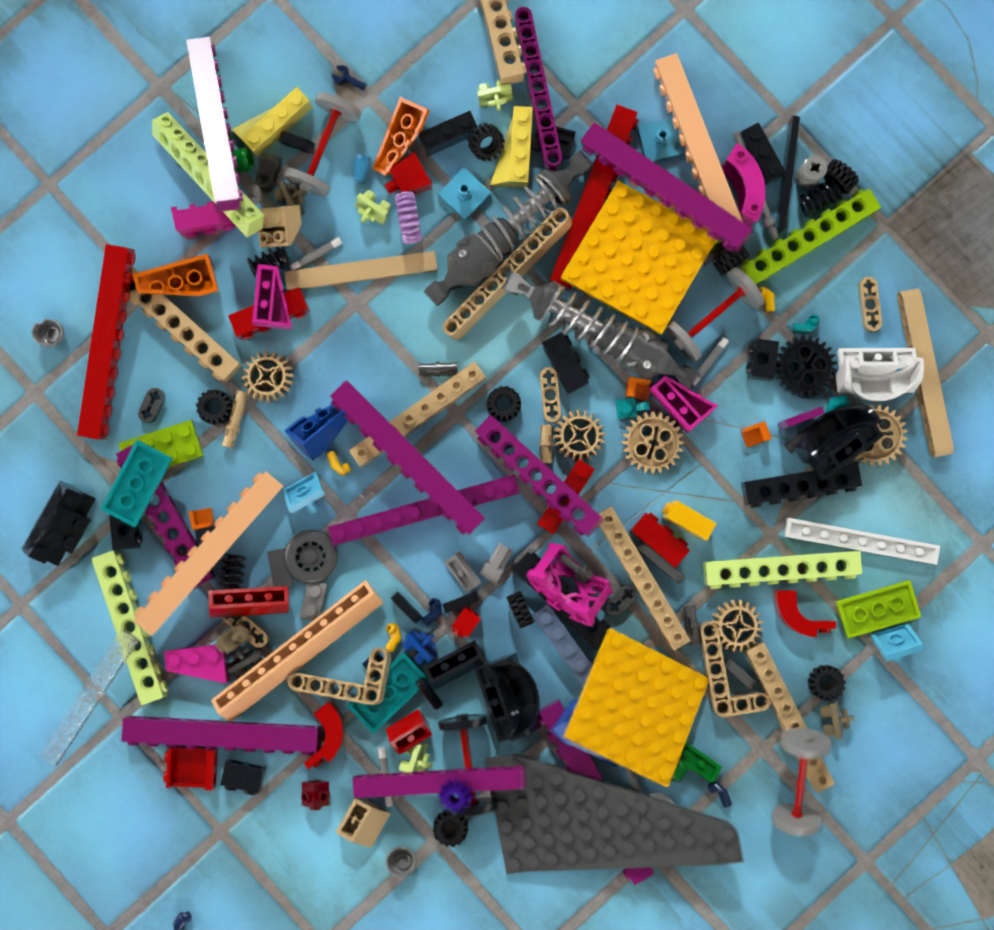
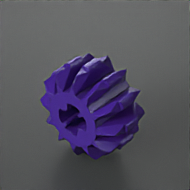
M456 778L454 783L449 779L446 785L442 784L438 797L441 798L440 805H446L445 811H448L450 808L452 813L455 814L457 809L462 813L465 810L464 807L469 808L471 804L469 801L472 800L473 795L470 794L471 787H465L466 781L460 784L458 778Z

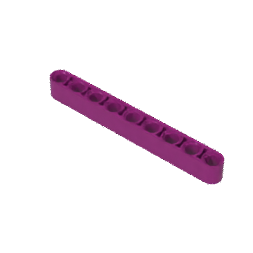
M519 7L515 12L514 26L517 31L518 44L521 47V59L526 67L525 78L531 107H533V116L545 169L557 171L561 166L562 153L533 16L529 8ZM524 17L527 20L522 21L519 18ZM523 35H529L530 38H524ZM532 52L535 55L529 56L526 53ZM530 70H537L538 73L533 74ZM539 87L542 91H535L534 88ZM544 105L546 108L539 109L537 106ZM546 122V123H548L550 126H549V127H543V126L541 125V123ZM550 140L554 144L547 145L545 141ZM554 158V159H556L558 162H556V163H551V162H549L548 159Z
M503 766L356 775L352 777L354 798L439 794L442 784L446 785L449 779L454 783L456 778H458L460 784L466 781L465 787H471V792L522 789L526 787L525 767Z

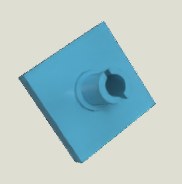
M672 118L637 127L643 155L651 161L658 162L683 156L682 146L678 138V130L674 129Z
M465 167L438 193V196L464 221L491 195V192Z
M316 471L282 490L290 513L304 506L307 507L309 513L317 512L320 506L316 500L325 495Z
M907 622L870 632L871 640L886 662L893 660L899 663L900 657L903 662L906 655L924 650L923 643Z

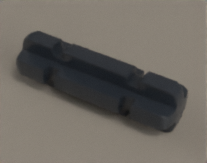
M424 677L416 681L417 687L435 710L443 706V702Z

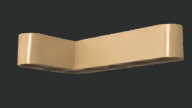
M709 621L702 622L699 626V633L702 642L701 649L706 677H708L712 710L720 717L767 710L770 706V698L761 691L730 696L718 627ZM708 625L715 629L717 628V631L712 632L709 636L704 634V628ZM715 645L716 652L709 655L707 652L708 647ZM714 664H718L720 667L719 672L716 674L711 673V666ZM721 683L723 685L722 691L715 693V685ZM759 696H763V704L757 706L756 699ZM744 699L745 706L738 709L737 702ZM722 702L725 703L726 709L723 712H718V705Z
M375 648L371 651L364 685L294 673L288 679V686L295 691L378 705L384 698L391 654L383 648ZM380 652H383L385 655L382 662L377 661V655ZM379 671L381 674V678L379 681L375 682L373 679V675L375 672ZM301 677L302 685L297 687L296 679ZM319 680L321 687L316 691L314 683ZM335 684L339 685V692L337 694H334L332 691ZM354 687L358 689V695L355 698L351 696V690ZM372 691L377 693V698L374 701H371L369 698Z

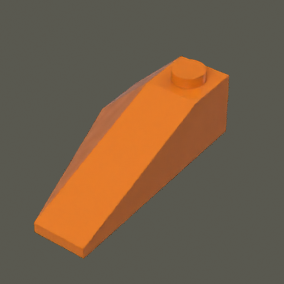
M402 97L399 98L372 167L373 170L386 176L390 174V170L395 167L423 129L430 111L429 109Z
M208 254L132 274L137 292L142 294L203 296L219 291L216 273L211 257Z

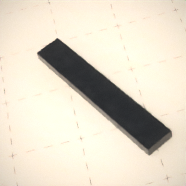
M793 115L788 124L783 168L786 173L781 178L775 224L777 232H782L786 228L800 116Z

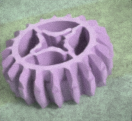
M405 191L396 194V207L403 242L405 244H414L421 241V228L414 193L412 191Z

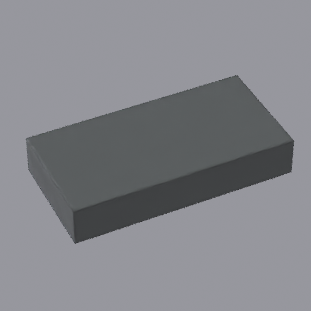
M285 548L267 552L274 587L294 586L293 577L286 569L284 563Z

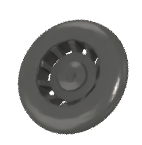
M305 530L297 533L289 540L284 551V563L290 575L296 580L308 584L318 583L328 578L334 571L338 560L337 548L333 546L331 538L317 530Z

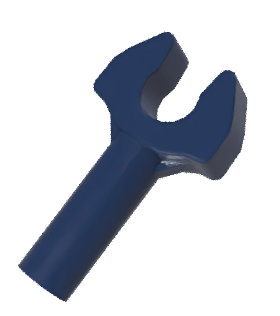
M344 65L336 66L337 70L343 73L342 77L332 74V78L337 85L341 86L347 82L362 91L366 89L367 84L349 75L348 67Z

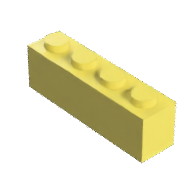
M296 87L276 106L235 127L232 131L258 158L280 138L282 131L287 132L313 107L310 100Z
M514 106L505 143H503L505 147L501 149L502 153L499 156L490 186L528 187L533 107Z

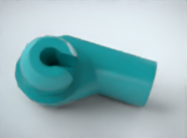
M816 314L810 315L804 324L793 323V333H812L820 323L819 316Z
M845 395L832 398L828 403L825 413L836 408L850 406V399Z

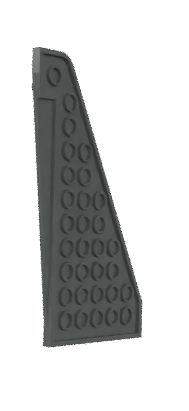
M518 753L485 759L486 767H525V788L491 791L492 798H496L498 801V809L495 810L506 874L529 871L724 865L744 862L738 831L728 821Z

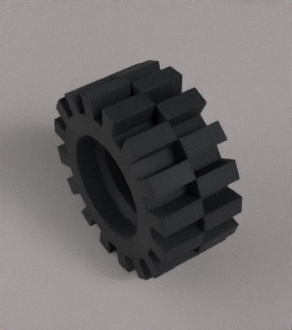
M484 123V127L479 124V129L474 127V133L470 132L469 136L471 138H468V146L479 160L486 161L487 159L491 161V157L496 159V154L502 153L500 148L504 149L505 147L502 144L505 143L504 136L493 124L488 125V123ZM492 137V142L487 147H480L483 139Z
M837 159L832 160L828 164L827 172L823 176L824 180L831 179L834 181L842 194L850 193L859 182V177L855 175L856 172L852 171L851 167H847L846 163H842V161Z
M743 246L738 253L734 250L726 252L713 265L723 276L748 258L750 254Z
M500 386L490 392L487 398V409L496 420L510 421L520 411L521 398L513 388ZM500 397H508L511 400L512 405L509 410L501 411L497 408L496 402Z
M213 389L207 390L206 393L203 392L201 398L198 397L197 400L199 402L196 403L198 410L196 412L204 422L219 425L220 423H225L226 419L229 420L233 404H231L232 400L227 394ZM212 400H218L222 405L221 411L215 415L210 414L208 411V404Z
M521 591L506 597L520 629L535 623Z
M819 665L818 668L813 669V673L810 672L808 687L811 689V693L821 700L838 699L837 696H842V690L846 688L844 687V684H846V680L843 679L844 675L833 666ZM826 675L831 676L834 681L833 687L829 690H823L820 687V679Z
M443 810L442 813L438 814L434 821L433 834L435 839L439 841V844H444L445 847H455V845H460L466 839L468 821L465 819V816L450 815V810ZM447 821H454L458 825V831L454 835H447L443 830V825Z

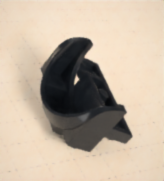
M852 403L850 406L836 408L818 417L808 428L804 439L794 446V449L802 462L810 464L819 480L824 481L883 437L877 426L882 420L866 404Z
M60 480L21 548L22 551L29 558L44 564L49 562L59 566L66 552L73 554L91 521L87 514L96 498Z
M517 653L499 657L494 661L474 667L499 742L523 738L541 727L538 719L540 709L538 688L531 674L520 664Z

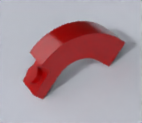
M773 590L775 610L781 621L791 630L806 636L817 637V629L819 633H830V629H836V621L808 620L803 617L797 607L796 590Z
M331 699L314 713L324 727L325 742L317 752L303 763L307 769H310L312 766L317 768L324 761L323 757L329 763L342 745L345 733L344 721L340 710Z

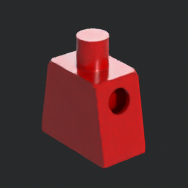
M412 152L390 170L393 180L384 185L389 195L398 190L400 192L412 191L415 195L433 188L432 182L415 152Z

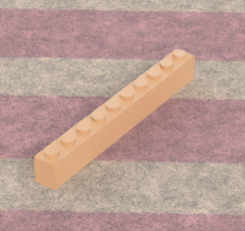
M675 53L655 60L653 74L655 79L660 81L659 89L661 95L666 97L667 111L672 113L674 129H678L680 133L678 135L681 146H685L686 160L693 167L691 169L694 180H698L700 185L698 186L699 193L742 221L678 54Z
M267 471L263 474L259 472L252 480L254 485L250 489L246 487L239 495L242 497L239 502L233 501L226 509L229 513L224 518L220 516L213 524L216 528L211 533L207 531L200 539L203 541L198 548L194 545L187 553L189 558L184 563L181 560L174 568L176 573L172 577L167 576L160 584L163 588L158 593L154 591L148 597V605L145 608L140 606L133 614L136 617L133 621L151 636L281 490L283 485Z
M365 580L214 697L211 701L218 715L232 722L291 676V674L377 609L384 602L376 590Z

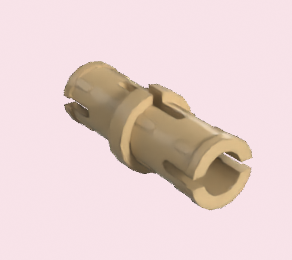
M540 425L541 438L539 446L541 461L544 464L553 463L552 446H554V442H552V425Z

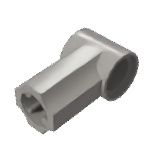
M499 543L479 574L496 584L513 550Z

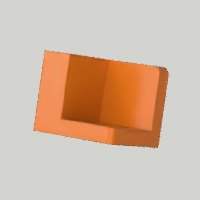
M630 376L627 381L625 397L647 401L649 396L648 390L652 380Z
M766 421L740 430L746 447L772 439Z
M212 508L189 511L192 530L215 527L213 525L215 519Z

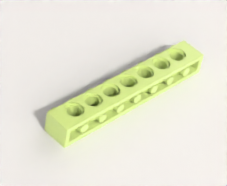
M169 112L152 119V135L215 203L207 153ZM242 192L244 201H240L241 209L223 212L248 238L263 229L264 214Z
M113 550L91 558L140 704L144 705L168 696V685L162 679L161 665L159 662H156L154 656L156 655L155 647L153 644H150L148 638L150 634L133 621L136 618L133 614L139 609L136 603L137 594L131 588L129 572L125 571L123 554L119 553V550ZM111 567H114L117 571L114 577L109 573ZM117 585L123 588L121 595L116 593ZM124 603L129 606L128 613L122 611ZM130 621L135 624L133 632L128 629ZM135 640H139L141 642L142 646L140 650H137L134 647ZM142 658L148 662L146 668H143L140 664ZM148 676L153 678V686H149L147 684L146 680Z
M860 551L708 561L703 562L705 585H710V589L722 588V584H729V587H741V583H748L749 586H758L760 582L768 581V585L780 584L779 580H787V583H798L799 579L806 578V582L818 581V577H825V580H837V576H844V579H854L856 575L862 574ZM839 560L843 563L841 571L836 569V563ZM819 562H822L824 564V570L822 572H818L817 570V564ZM800 563H803L805 566V571L802 574L797 570ZM782 564L786 567L784 575H780L778 572V568ZM762 566L767 568V574L764 577L759 574V569ZM743 567L748 570V575L745 578H742L739 574ZM723 569H727L729 572V576L725 580L720 576V572Z

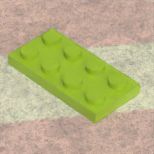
M193 420L118 443L120 451L135 444L136 440H140L173 457L168 468L204 457Z
M905 580L835 601L847 639L921 618L911 580Z

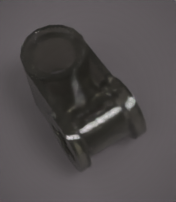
M265 153L261 154L255 181L263 192L274 190L282 166L281 157Z

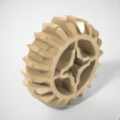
M265 351L264 357L259 352L257 353L258 359L254 356L251 357L252 364L249 362L245 363L249 369L242 370L244 373H247V376H242V380H248V382H245L243 386L245 388L250 387L247 393H253L252 398L254 399L259 397L260 402H263L265 397L268 403H271L272 397L275 401H279L277 395L279 394L284 398L285 394L283 391L290 392V389L286 387L287 384L293 385V382L288 380V378H294V374L288 373L293 368L291 366L286 367L289 361H282L284 356L279 355L277 357L276 352H272L270 356L269 352ZM266 362H274L278 365L276 367L266 369L265 367H263L262 364ZM258 369L260 376L254 384V372ZM282 370V382L280 385H278V383L276 382V377L280 374L279 372ZM263 371H265L268 374L272 373L270 375L272 382L266 379L265 373ZM270 385L274 390L262 392L258 388Z
M576 410V416L570 411L569 419L563 415L562 419L565 422H557L561 429H554L559 435H554L553 438L560 439L559 442L555 443V446L562 445L559 452L562 453L566 450L565 458L572 454V461H575L576 456H579V459L583 461V455H585L587 460H590L589 453L596 456L597 453L594 449L599 451L602 449L597 444H604L605 440L599 439V437L605 436V432H599L604 426L600 425L597 427L596 425L600 419L597 418L593 421V413L589 418L586 417V410H584L583 416H580V410ZM581 420L587 422L588 425L584 428H578L572 422ZM566 426L570 428L572 438L567 443L564 440ZM591 429L595 433V440L592 446L587 439V433ZM587 430L582 436L583 440L580 441L579 438V440L576 439L572 442L577 435L575 431L580 433V431ZM575 443H580L587 450L575 451L570 447Z
M730 600V606L727 602H724V610L718 606L717 610L720 614L713 613L717 620L710 621L716 624L718 629L712 627L710 630L713 632L719 630L721 645L725 642L723 648L727 650L731 645L732 652H735L736 647H738L740 652H743V645L746 649H750L749 642L756 645L754 637L760 639L761 636L756 633L757 631H763V628L758 627V624H762L763 621L756 620L761 614H753L756 607L753 606L749 609L750 603L746 602L743 605L742 600H738L737 605L734 600ZM736 610L731 620L723 621L729 612ZM742 611L749 616L751 625L743 622ZM739 621L738 623L745 627L736 629L728 624H736ZM722 626L730 629L731 641L725 637ZM743 631H750L746 638L738 641Z

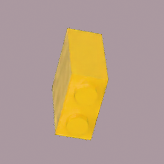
M677 500L666 503L661 511L663 519L700 540H708L717 524Z

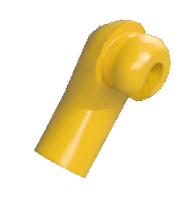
M765 286L758 287L764 298L765 312H774V293Z
M330 451L326 454L331 468L337 473L345 476L351 472L348 463L340 464L335 451Z
M389 623L386 626V631L389 634L390 640L385 648L393 653L401 641L402 635L397 624Z

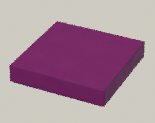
M819 407L778 423L779 430L824 414L823 408Z

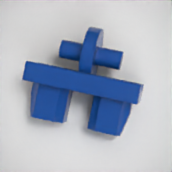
M414 628L405 636L406 639L402 643L405 650L410 651L414 647L419 652L414 657L419 665L425 662L429 663L438 654L433 649L436 646L431 640L435 637L433 633L427 636L424 631L419 633Z

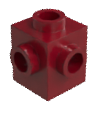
M316 779L302 782V806L310 807V810L316 811L321 810L323 806L329 805V781Z

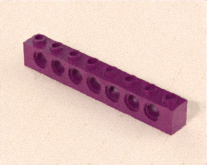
M492 415L475 430L479 435L477 439L484 446L487 444L491 446V452L498 459L502 457L506 460L504 465L511 471L515 469L519 473L517 477L525 484L529 482L533 486L531 490L539 497L543 495L547 499L545 503L553 510L557 508L561 512L559 516L565 522L571 521L575 525L573 529L580 536L585 534L589 537L604 521L591 506ZM496 435H501L500 441L493 443V438ZM513 447L515 449L512 455H506V451L509 448ZM523 460H528V465L525 468H520V463ZM536 473H542L540 480H533ZM549 486H556L554 493H547ZM565 498H569V505L566 507H562L561 501ZM583 511L584 517L581 520H576L575 514Z
M133 445L116 454L118 457L116 461L120 468L125 463ZM161 480L154 494L159 497V503L154 505L150 501L145 513L150 520L153 519L156 525L154 527L156 533L163 537L166 542L164 543L165 549L169 554L172 553L175 558L173 562L177 566L181 560L185 563L189 558L188 555L184 556L180 553L179 548L181 545L186 546L188 552L194 545L197 548L199 545ZM163 511L169 515L167 522L161 520L160 515ZM172 528L178 531L177 539L170 536ZM212 568L195 588L216 577Z

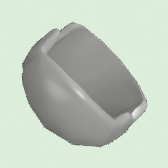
M44 319L43 322L34 324L31 334L32 338L39 345L52 348L62 342L65 332L63 326L56 320Z
M395 847L386 856L385 864L387 870L392 875L404 877L410 875L415 869L416 857L414 852L408 847Z

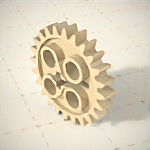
M871 404L870 407L877 413L880 419H885L889 423L887 430H883L879 427V424L877 425L881 433L892 431L893 435L883 436L872 444L870 451H863L856 456L855 460L863 458L862 464H865L868 460L870 466H873L875 461L878 466H881L882 460L889 464L888 458L896 460L894 454H902L899 448H906L902 441L908 440L907 437L903 436L908 430L902 429V426L906 424L905 422L899 423L902 416H894L896 410L889 413V406L881 410V404L877 406V409H874V406ZM884 438L890 439L892 443L889 449L883 448L881 444Z
M651 411L650 417L646 412L643 413V418L637 415V422L630 420L632 427H625L629 431L628 434H622L626 437L625 441H621L622 444L626 445L622 451L628 452L625 459L632 458L629 464L634 465L637 463V470L643 466L644 473L647 472L648 468L651 474H654L655 469L662 473V467L669 470L668 464L675 465L673 459H680L677 452H683L679 448V445L684 444L683 441H679L683 434H677L680 427H673L676 421L668 422L670 416L666 415L662 418L661 412L658 413L657 417L653 411ZM647 425L650 428V434L643 436L642 428ZM658 426V430L654 437L655 427ZM662 431L668 432L669 436L666 441L660 439ZM654 438V441H656L657 443L656 445H652L651 448V444H649L648 442L649 440H653ZM643 444L645 452L639 455L636 448L638 445ZM651 449L650 459H647V455ZM658 449H661L663 451V457L657 460L655 458V452Z

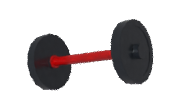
M463 713L438 721L439 730L441 731L460 730L465 769L473 768L468 729L487 724L486 714ZM475 791L470 792L473 798L469 801L471 803L469 808L464 807V812L461 813L457 809L456 813L453 814L452 809L449 808L450 815L477 816L498 809V801L492 797L476 798Z

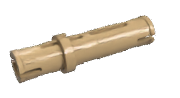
M237 390L228 424L225 425L226 431L221 446L234 448L237 434L240 433V422L249 396L246 392Z

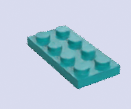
M136 440L100 510L133 527H137L173 457L140 440Z
M403 652L390 664L385 694L380 704L370 705L351 701L347 707L374 734L420 690L416 685L417 680L421 677H424L427 682L430 680ZM381 674L374 679L375 682L380 680ZM372 691L369 695L371 701L377 698L375 691Z

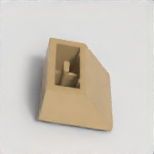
M300 205L259 209L264 214L263 229L258 231L260 248L290 246L302 225Z
M355 798L335 833L353 843L372 848L391 812L366 798Z

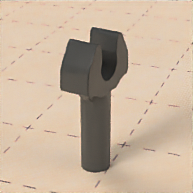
M562 554L559 558L575 572L574 579L578 582L585 584L587 579L590 580L593 573L589 567L578 566L566 554Z

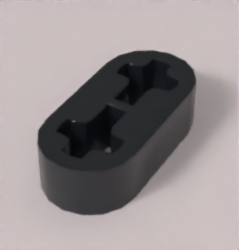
M281 132L279 138L281 144L312 154L315 147L314 142L288 132Z
M398 591L391 597L392 601L415 624L423 618Z
M475 591L442 605L445 613L479 601V597Z

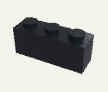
M468 111L420 132L418 137L428 157L471 138L469 136L470 132L474 133L473 128L478 129V126L471 111Z
M759 122L741 131L747 151L754 157L761 169L765 186L781 179L786 171Z
M561 332L542 342L541 346L554 370L557 372V376L567 395L588 385L590 376L586 369L582 370L579 364L581 359L578 353H573L570 347L572 345L568 335L564 336Z
M474 640L423 668L430 683L436 690L474 670V667L487 662Z

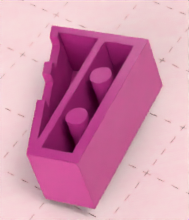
M214 201L207 202V205L200 207L191 204L189 209L177 210V206L171 207L176 231L189 240L198 238V235L201 234L213 235L222 229L224 231L233 230L236 226L224 212H217Z
M258 264L252 326L292 329L278 266Z
M666 375L648 390L686 433L691 431L718 407L715 403L706 400L703 396L692 392Z
M215 644L164 651L166 671L226 684L231 681L228 671V654L225 651L221 653Z

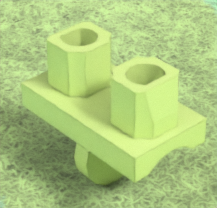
M498 80L494 88H489L487 83L479 85L477 93L480 108L496 106V110L500 111L501 104L513 100L511 84L501 86L500 80Z
M370 190L364 194L359 193L355 207L358 208L357 212L362 215L361 221L365 223L368 219L372 222L376 220L384 225L391 205L385 200H382L379 205L374 202L376 195Z
M418 743L405 751V753L412 755L411 760H402L399 770L402 772H416L432 768L433 764L428 761L430 755L426 754L428 744Z

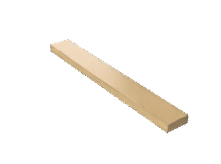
M435 251L284 271L286 288L287 291H290L297 287H300V289L432 272L438 271Z

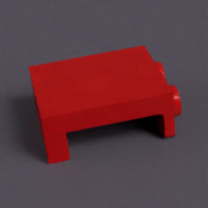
M184 746L168 748L164 754V763H167L166 771L163 774V783H166L165 788L196 787L204 788V790L216 788L218 748L216 750H207L205 747L188 749Z

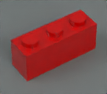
M651 512L649 514L643 513L629 531L676 568L689 553L690 549L687 548L689 544L682 538H675L672 535L674 533L673 530L666 525L664 527L658 523L659 519Z

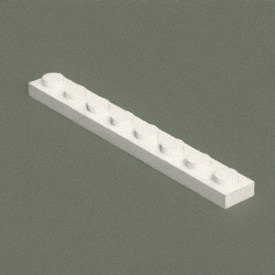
M787 518L784 537L934 565L938 563L940 551L939 545Z

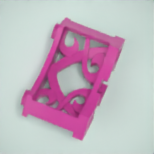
M737 143L722 166V170L737 192V208L742 221L752 228L754 222L759 220L764 207L765 183L761 169L754 157Z
M549 543V549L535 569H530L527 573L530 583L537 593L542 592L548 598L546 602L557 611L562 609L570 614L569 618L592 627L595 622V616L608 596L613 593L609 580L593 574L590 580L587 579L585 584L578 582L574 579L575 572L559 558L562 554H566L578 566L581 567V565L573 559L566 546ZM558 576L572 577L579 593L564 595L561 592V582ZM597 592H600L598 598L589 597L595 595ZM589 602L594 603L591 608L589 607Z

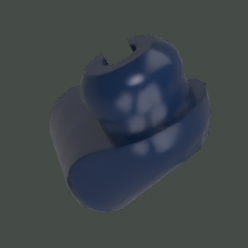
M432 598L429 601V613L422 618L426 626L441 616L442 604L437 598Z
M718 781L707 785L711 794L718 793L723 807L732 805L728 791Z
M189 911L178 914L173 922L174 930H184L186 922H190L192 919Z

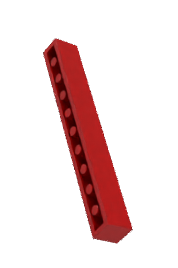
M616 104L607 131L630 145L632 136L629 135L631 130H636L639 119L636 118L638 112ZM598 157L595 159L573 217L572 226L568 230L549 282H558V284L564 286V290L569 292L573 286L562 281L561 276L603 207L605 199L608 198L613 190L610 188L611 182H616L618 177L613 168L609 165L604 166L597 160Z
M105 245L77 436L101 440L106 439L110 432V426L108 425L109 417H111L113 412L111 404L112 398H114L116 393L114 384L119 373L117 365L118 360L121 358V341L124 339L123 325L127 319L126 306L130 300L129 286L133 281L132 266L136 261L135 250L131 248Z

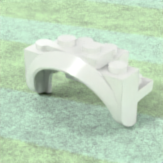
M839 348L837 351L839 371L835 377L838 393H851L855 397L868 401H886L904 393H914L923 379L924 361L923 358H917L916 348Z

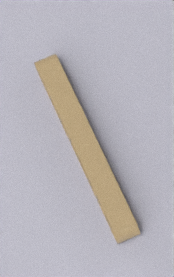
M564 208L554 210L444 322L443 330L453 340L461 339L508 292L502 288L507 277H504L507 272L513 271L523 276L571 228L573 222L567 210ZM566 217L563 222H558L560 218ZM552 231L549 236H545L546 232ZM539 244L535 250H531L534 245ZM521 258H525L524 262L518 264ZM498 285L495 291H491L493 286ZM484 299L481 305H477L479 300ZM471 312L470 316L464 319V316ZM457 326L456 331L451 332V329Z
M919 288L900 291L897 294V300L907 348H916L917 358H923L924 361L923 379L916 391L929 452L933 458L950 455L954 452V446L922 294Z

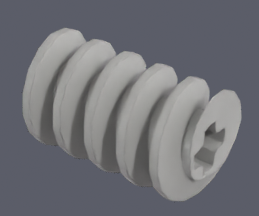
M818 155L808 157L796 171L795 180L797 184L805 189L814 187L827 172L826 160Z

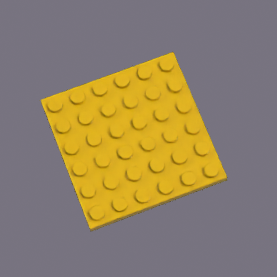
M617 181L563 272L561 280L662 335L716 241L711 239L704 229L701 228L699 230L691 224L692 221L686 217L685 219L680 218L671 208H666L658 201Z
M608 628L563 737L664 787H669L708 685V677L612 628Z

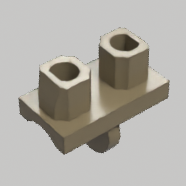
M280 182V187L273 192L275 198L279 202L286 199L287 205L285 206L300 205L301 216L304 215L305 212L301 204L305 203L303 197L307 195V192L302 189L300 190L298 185L292 186L291 183Z
M240 622L217 637L219 641L215 642V645L221 653L225 651L228 654L250 640L252 636L248 633V629L244 628V623Z
M837 700L821 706L820 711L822 718L832 717L833 720L832 724L823 725L824 734L826 736H835L836 739H842L843 729L841 722L844 724V729H849V722L854 721V716L848 715L847 709H841L842 716H840Z

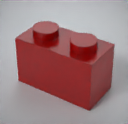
M465 606L452 625V628H454L453 633L460 638L464 636L468 638L480 621L481 616Z
M419 709L386 728L389 743L399 755L432 736L429 723Z

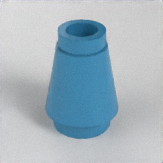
M361 154L356 155V158H354V182L365 184L372 165V157Z

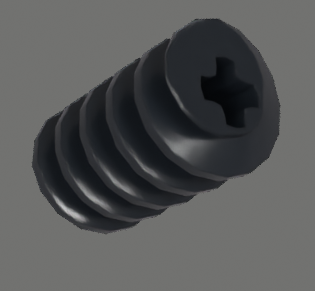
M827 179L824 183H820L818 187L814 186L811 190H807L805 195L800 194L798 196L799 207L804 216L809 218V211L812 214H816L815 207L821 211L823 209L822 203L828 207V200L835 203V196L838 199H842V193L834 181Z
M278 246L275 247V252L268 248L269 255L262 251V258L255 254V261H252L249 257L247 258L255 278L258 264L278 266L280 269H284V262L287 266H291L283 246L282 249Z
M224 554L228 557L222 559V562L226 563L227 566L221 567V570L226 571L225 574L220 575L221 578L225 579V581L219 583V585L224 587L221 590L243 589L238 585L244 583V580L239 577L245 575L240 569L246 568V565L242 564L241 561L246 560L247 557Z

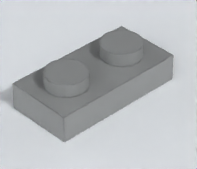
M460 551L445 561V564L465 593L481 584V581Z
M307 583L300 618L315 620L321 615L328 586L327 583Z

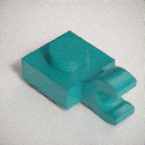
M635 398L616 400L617 419L636 418V412L650 410L649 402L636 404Z

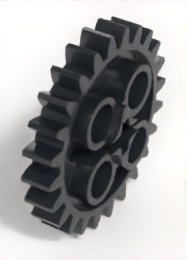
M802 335L799 341L794 337L792 339L793 344L787 341V348L782 346L780 350L783 353H778L777 355L780 360H777L776 365H779V367L776 368L775 372H779L780 375L776 379L782 378L783 380L779 385L786 384L785 391L792 389V395L799 392V397H803L804 393H806L807 398H809L812 392L815 396L819 395L818 389L821 392L826 391L824 385L827 387L831 386L828 380H834L835 377L831 373L837 372V369L832 368L837 362L831 360L836 355H829L828 353L832 348L825 349L826 342L819 344V338L812 341L811 335L808 336L807 340ZM801 349H805L807 351V358H804L800 355ZM816 353V357L808 364L807 370L803 371L799 378L795 380V376L803 369V364L808 362L812 355ZM816 360L822 363V370L816 368ZM789 363L796 366L795 373L789 371ZM804 375L810 377V385L804 383Z

